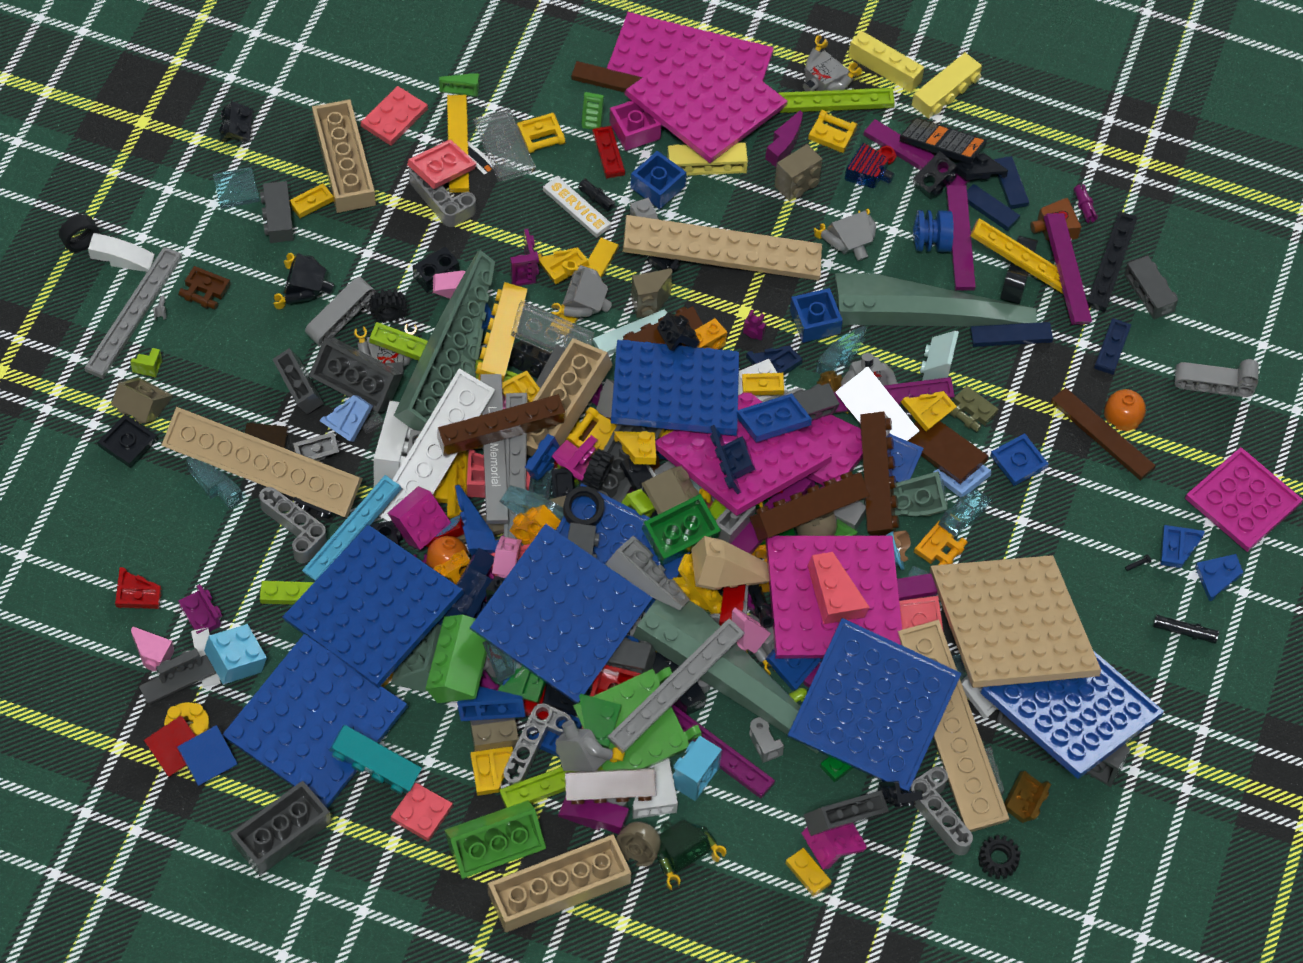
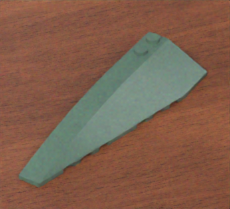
M481 250L476 253L443 311L393 415L414 430L422 431L458 369L473 377L476 375L475 362L479 358L483 329H481L482 322L485 321L486 312H484L485 305L489 300L488 288L492 283L495 261Z
M835 273L836 305L843 320L842 325L984 326L1037 323L1036 308L879 274Z
M656 599L637 625L633 637L639 641L649 642L655 651L680 666L720 625L703 608L690 600L681 610H678ZM737 642L700 678L788 735L800 706L745 650L737 645ZM804 745V746L808 747L809 749H811L812 751H814L815 753L818 754L819 751H817V750H815V749H813V748H811V747H809V746H807V745Z

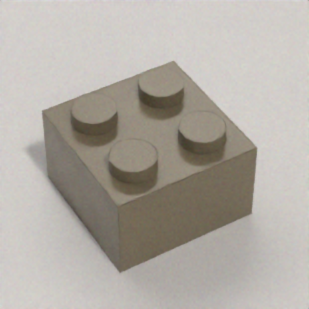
M806 144L777 162L774 186L788 201L799 198L805 191L815 188L819 184L822 158Z

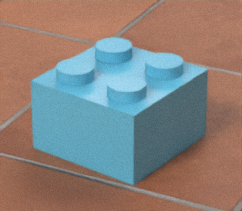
M248 624L209 635L204 649L223 685L261 673L267 658Z
M701 736L695 742H690L686 749L687 754L684 758L680 757L674 765L675 773L673 779L675 789L694 801L698 799L719 770L722 754L721 748Z

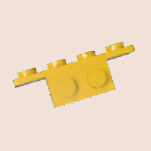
M684 554L678 567V572L682 577H673L672 580L678 584L690 601L704 610H709L711 614H720L723 597L717 590L697 587L695 585L693 559L689 554Z

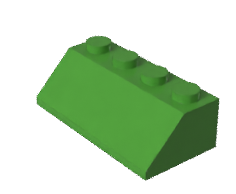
M462 614L447 616L443 619L425 688L437 703L476 699L489 642L470 630V626L476 620L475 618Z
M529 801L444 830L451 854L462 879L546 849L535 808Z

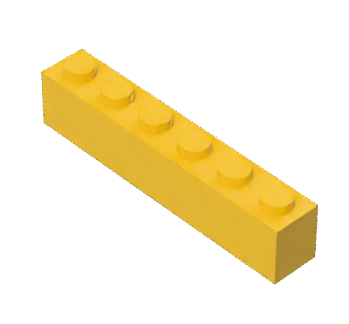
M504 282L502 290L498 289L495 301L499 302L498 304L494 303L491 313L495 317H490L487 329L491 331L490 333L486 332L483 342L487 346L482 347L479 357L483 361L478 362L475 372L479 374L478 380H480L481 374H501L503 382L528 289Z

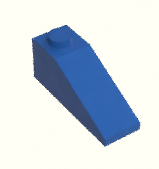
M485 687L478 688L476 699L457 702L461 721L526 717L523 696Z

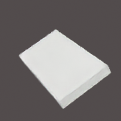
M868 367L835 392L860 424V414L885 411L888 418L891 417L893 429L890 430L891 434L908 441L919 432L917 427Z

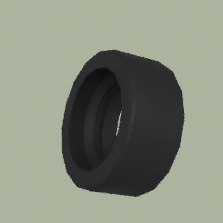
M82 214L68 219L59 229L60 239L66 249L71 252H79L89 248L93 233L100 234L93 218ZM86 229L82 234L73 237L77 232Z
M588 486L572 489L566 495L563 504V515L569 524L577 523L596 526L604 512V500L601 494ZM580 496L591 498L596 504L595 514L589 519L582 520L576 518L571 511V504L575 498Z

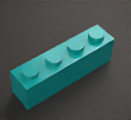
M346 725L341 727L329 749L333 753L332 757L341 762H344V760L350 762L353 769L361 773L364 771L372 775L371 778L381 784L383 781L391 785L390 789L398 794L403 792L406 794L411 790L422 769L420 766Z

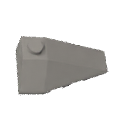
M634 536L619 547L605 564L652 598L678 610H681L690 600L674 580L666 577L664 574L665 568L662 565L657 566L653 561L652 552Z

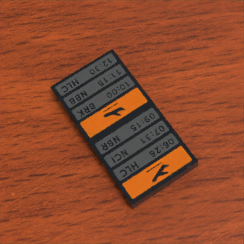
M917 117L900 135V141L934 153L940 151L946 157L968 164L975 160L987 142L986 139Z

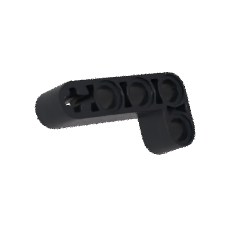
M1018 236L1017 242L1035 253L1038 240ZM1011 262L1000 299L1020 304L1029 272Z

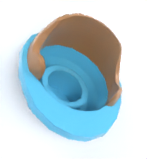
M891 531L886 536L893 537L895 565H899L901 570H904V562L908 560L905 552L911 545L910 537L907 531Z

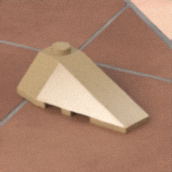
M704 536L691 549L695 585L697 587L719 590L722 587L728 586L733 588L743 584L748 586L769 582L767 562L724 540Z

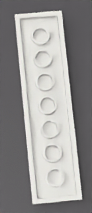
M458 369L393 478V481L399 484L402 489L380 513L379 517L386 521H392L387 513L418 486L431 491L432 495L435 493L458 454L457 452L443 456L437 438L438 427L480 416L495 392L494 388Z

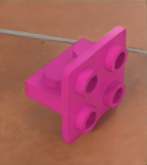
M591 435L579 448L566 440L554 452L552 457L557 464L572 472L575 478L583 480L584 473L591 460L590 456L596 450L594 445L598 440Z

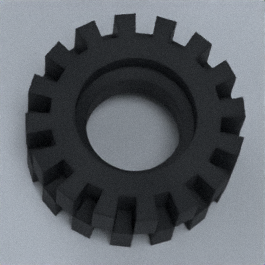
M387 289V292L380 290L381 293L376 292L375 296L372 295L371 299H369L371 316L377 322L381 320L382 323H386V321L393 323L392 320L397 322L399 318L403 319L404 315L407 314L406 298L401 291L398 292V290L394 289L392 292L391 289Z
M597 449L588 463L589 465L584 473L582 483L600 490L612 467L614 455Z
M996 835L995 839L990 837L988 841L985 840L978 856V860H980L979 866L983 867L982 871L984 873L988 871V876L991 878L992 875H996L995 879H999L1000 876L1006 879L1008 874L1009 876L1013 875L1018 867L1021 855L1020 851H1018L1019 847L1017 844L1013 845L1014 840L1012 839L1009 842L1006 841L1007 836H1003V839H1000V835ZM994 851H1002L1007 855L1008 861L1004 864H998L992 860L991 854Z

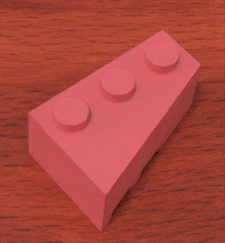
M469 449L467 497L485 498L484 456L475 453L473 449ZM527 472L526 496H529L531 477Z
M828 552L812 555L807 566L823 624L840 622L842 618L846 620L864 618L870 607L835 554Z

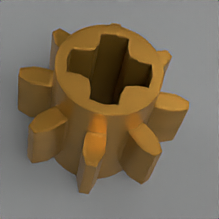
M834 370L820 374L821 378L817 381V384L825 385L829 383L833 392L840 389L841 374H835Z

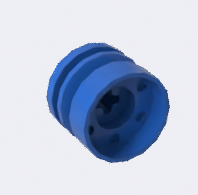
M917 210L913 224V240L916 251L922 252L925 243L926 252H930L932 243H935L937 252H951L954 232L952 211L938 210L936 219H933L932 212L927 210L924 219L923 210Z

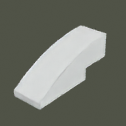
M93 233L88 248L90 259L109 261L113 267L148 272L155 258L154 253L137 245Z

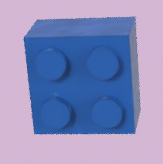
M656 151L631 173L630 188L644 198L649 197L651 203L658 209H661L686 186L687 172L659 151Z
M830 288L791 297L790 313L802 343L841 334L843 320Z

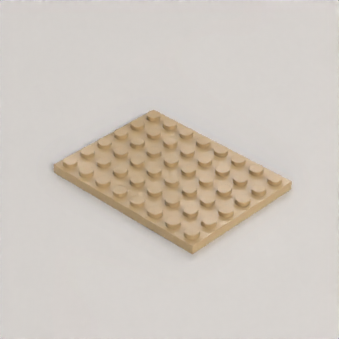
M1053 555L935 565L930 567V573L934 579L939 599L972 688L1100 676L1101 668Z

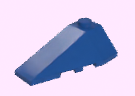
M455 485L458 504L462 511L460 514L464 523L463 530L471 556L473 557L477 548H481L489 554L495 553L499 539L496 540L493 532L460 485Z

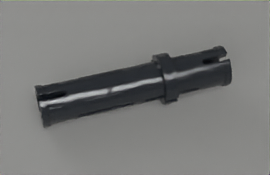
M759 584L751 585L748 591L755 606V615L760 620L763 628H770L774 624V619L771 615L772 609L766 602L762 587H759Z
M1156 614L1153 624L1154 628L1193 637V640L1209 641L1216 644L1219 630L1205 628L1198 623L1195 625L1163 617Z

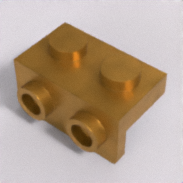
M1026 771L1020 772L1004 803L1006 811L1022 823L1036 819L1040 814L1039 808L1042 802L1049 795L1048 790L1051 783L1048 781L1040 783Z

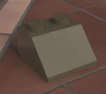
M672 268L632 276L631 300L637 318L646 317L658 312L671 295Z
M138 377L118 383L111 405L116 407L118 412L135 417L134 419L137 422L147 423L156 420L173 395Z
M682 466L670 468L642 483L658 515L699 495V492L694 488L689 479L688 472Z
M515 718L469 721L474 752L513 746L514 750L519 740Z

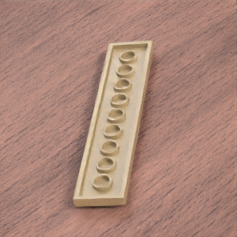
M632 215L626 216L623 252L818 281L821 276V243Z
M176 407L161 445L258 484L272 487L281 493L302 499V501L348 518L363 479L179 407Z
M939 620L898 631L902 646L957 671ZM959 678L933 739L942 765L948 773V782L962 822L970 832L1008 822L1009 816Z

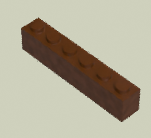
M557 394L438 427L437 438L443 456L562 424L565 419V410L560 396Z
M885 411L860 414L864 482L870 495L865 497L867 530L870 536H886L891 531L896 532V528H899L898 515H895V508H898L897 496H894V488H897L896 477L892 474V469H895L894 456H891V449H894L893 437H890V430L893 429L891 417L888 418Z
M852 471L841 474V479L837 481L835 478L824 481V486L820 488L819 485L807 488L808 493L802 494V492L790 495L791 500L789 501L781 499L773 502L774 507L772 508L764 506L756 509L757 514L749 518L758 541L775 536L870 496L861 472L852 474Z

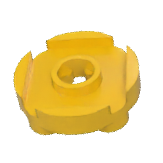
M186 702L172 706L165 717L164 725H167L180 715H182L184 720L192 721L193 723L189 727L195 736L208 730L210 726L208 715L199 703Z

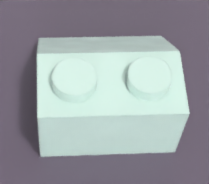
M958 331L932 337L931 345H926L924 356L928 358L927 362L922 361L920 373H924L922 381L948 378Z

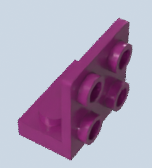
M524 229L525 255L510 257L511 284L516 286L536 283V275H539L537 265L539 263L538 253L534 251V237L529 235L528 229Z

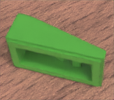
M479 74L439 77V92L478 96L480 86Z
M584 93L582 128L593 130L602 126L604 95Z

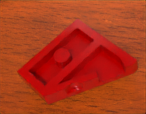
M120 567L115 601L116 608L159 609L161 586L154 582H148L139 575L135 576L127 572L125 568Z

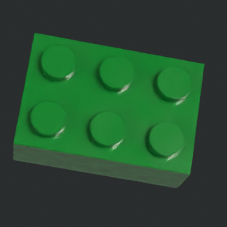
M701 494L644 521L642 531L662 566L691 552V549L704 536L717 539L721 532Z

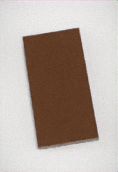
M916 421L914 425L919 432L908 440L924 448L921 456L959 484L964 482L989 459L986 453L941 421L927 432Z

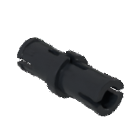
M583 179L580 182L578 189L588 195L592 202H596L607 212L614 207L615 201L604 194L601 188L595 187L587 179Z

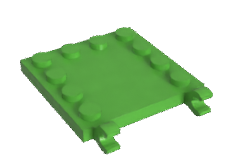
M667 667L655 674L654 670L651 669L593 697L621 705L616 729L672 674L670 667ZM578 703L573 705V708L583 729H585L581 704ZM670 707L625 751L623 761L612 763L610 760H606L601 767L603 770L649 768L686 751L689 742L702 736V732L698 725L683 732L672 707ZM610 743V746H609L608 749H611V750H612V749L615 748L616 746H614L612 743Z

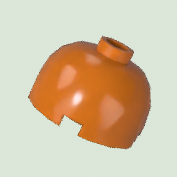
M1129 389L1114 392L1110 395L1104 407L1106 421L1109 424L1111 422L1115 425L1116 429L1123 431L1136 429L1143 422L1146 412L1143 398L1137 392Z
M442 536L435 539L429 546L426 564L433 569L435 566L449 561L453 554L463 549L468 554V550L460 539L453 536Z

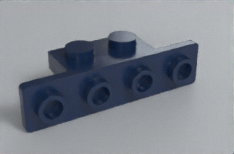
M712 425L710 427L713 434L710 435V438L715 447L717 446L715 449L717 457L720 461L722 460L719 463L723 473L727 474V477L724 478L729 489L733 488L739 494L741 490L737 478L756 470L747 443L743 436L725 444L715 425Z
M477 548L457 583V586L463 589L464 594L439 620V625L442 626L444 617L465 614L473 618L480 611L481 603L486 597V588L493 580L486 575L494 563V556L481 548Z

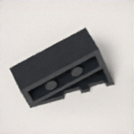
M657 652L652 669L657 674L661 670L670 667L673 673L679 667V665ZM696 682L673 705L685 714L690 715L705 707L706 696L698 682Z

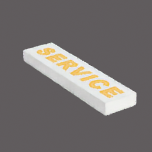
M558 176L543 186V191L596 238L611 228V222Z

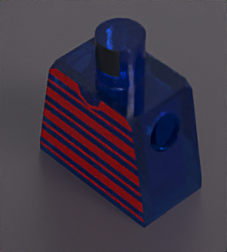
M862 143L846 168L845 180L869 188H876L880 180L890 184L895 173L887 170L888 158L867 144Z

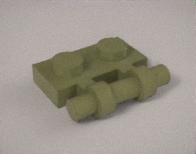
M966 386L954 397L953 402L957 407L950 412V415L964 422V426L968 429L972 428L978 432L982 426L977 422L979 421L985 426L998 413L999 409L969 386Z

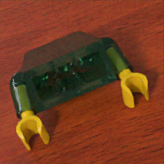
M681 820L675 825L667 821L660 826L661 833L659 836L661 845L657 854V860L663 874H666L668 877L666 885L670 890H672L670 880H676L678 886H680V878L673 874V870L676 873L711 852V849L713 850L711 858L715 862L720 860L716 852H720L723 857L726 855L725 847L717 846L716 839L705 826L690 824L686 820Z

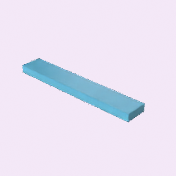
M384 475L302 571L316 581L367 525H371L400 492L401 486Z

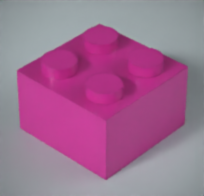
M633 101L610 108L609 122L625 151L661 139V123Z
M419 486L387 513L408 545L419 550L451 523L431 491Z

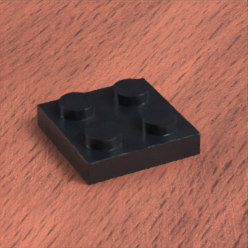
M124 414L97 443L101 449L131 468L158 439L156 434Z

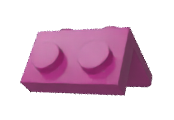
M854 824L810 836L808 827L802 832L803 837L823 870L829 869L841 856L863 852L867 848Z

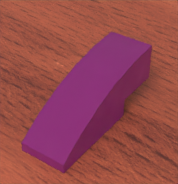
M802 111L797 112L774 132L773 143L766 149L765 159L776 168L777 162L787 157L797 142L802 124Z
M565 797L558 817L598 831L602 828L619 834L629 816V808L609 802L594 803L593 799L584 800V804H571V800L566 801Z

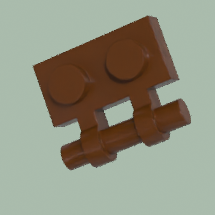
M194 266L185 279V286H188L189 289L181 288L178 295L184 297L188 302L194 301L201 304V307L216 310L218 302L212 299L214 297L222 299L231 283L227 278ZM197 291H201V292L206 293V294H205L204 297H203V296L198 295V294H196V293H197Z

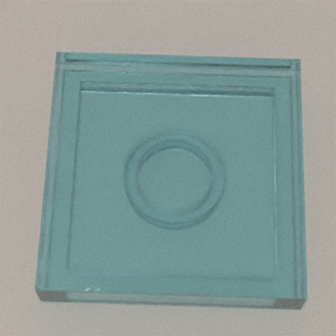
M252 167L213 174L220 209L260 202Z

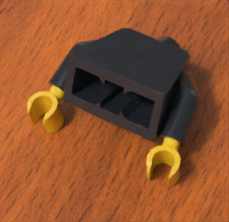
M292 253L286 255L287 260H284V265L290 270L283 292L285 297L279 293L274 295V300L279 301L273 303L276 309L284 308L286 303L291 304L315 300L320 291L331 294L334 283L324 280L326 268L321 266L313 256L299 253L295 257Z

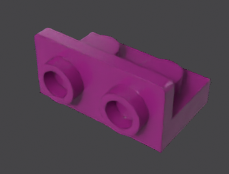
M201 584L196 586L197 592L178 600L179 606L193 630H198L196 631L197 634L206 629H209V632L221 627L220 618L222 617L218 606L212 605L211 601L213 599L208 589L204 590Z

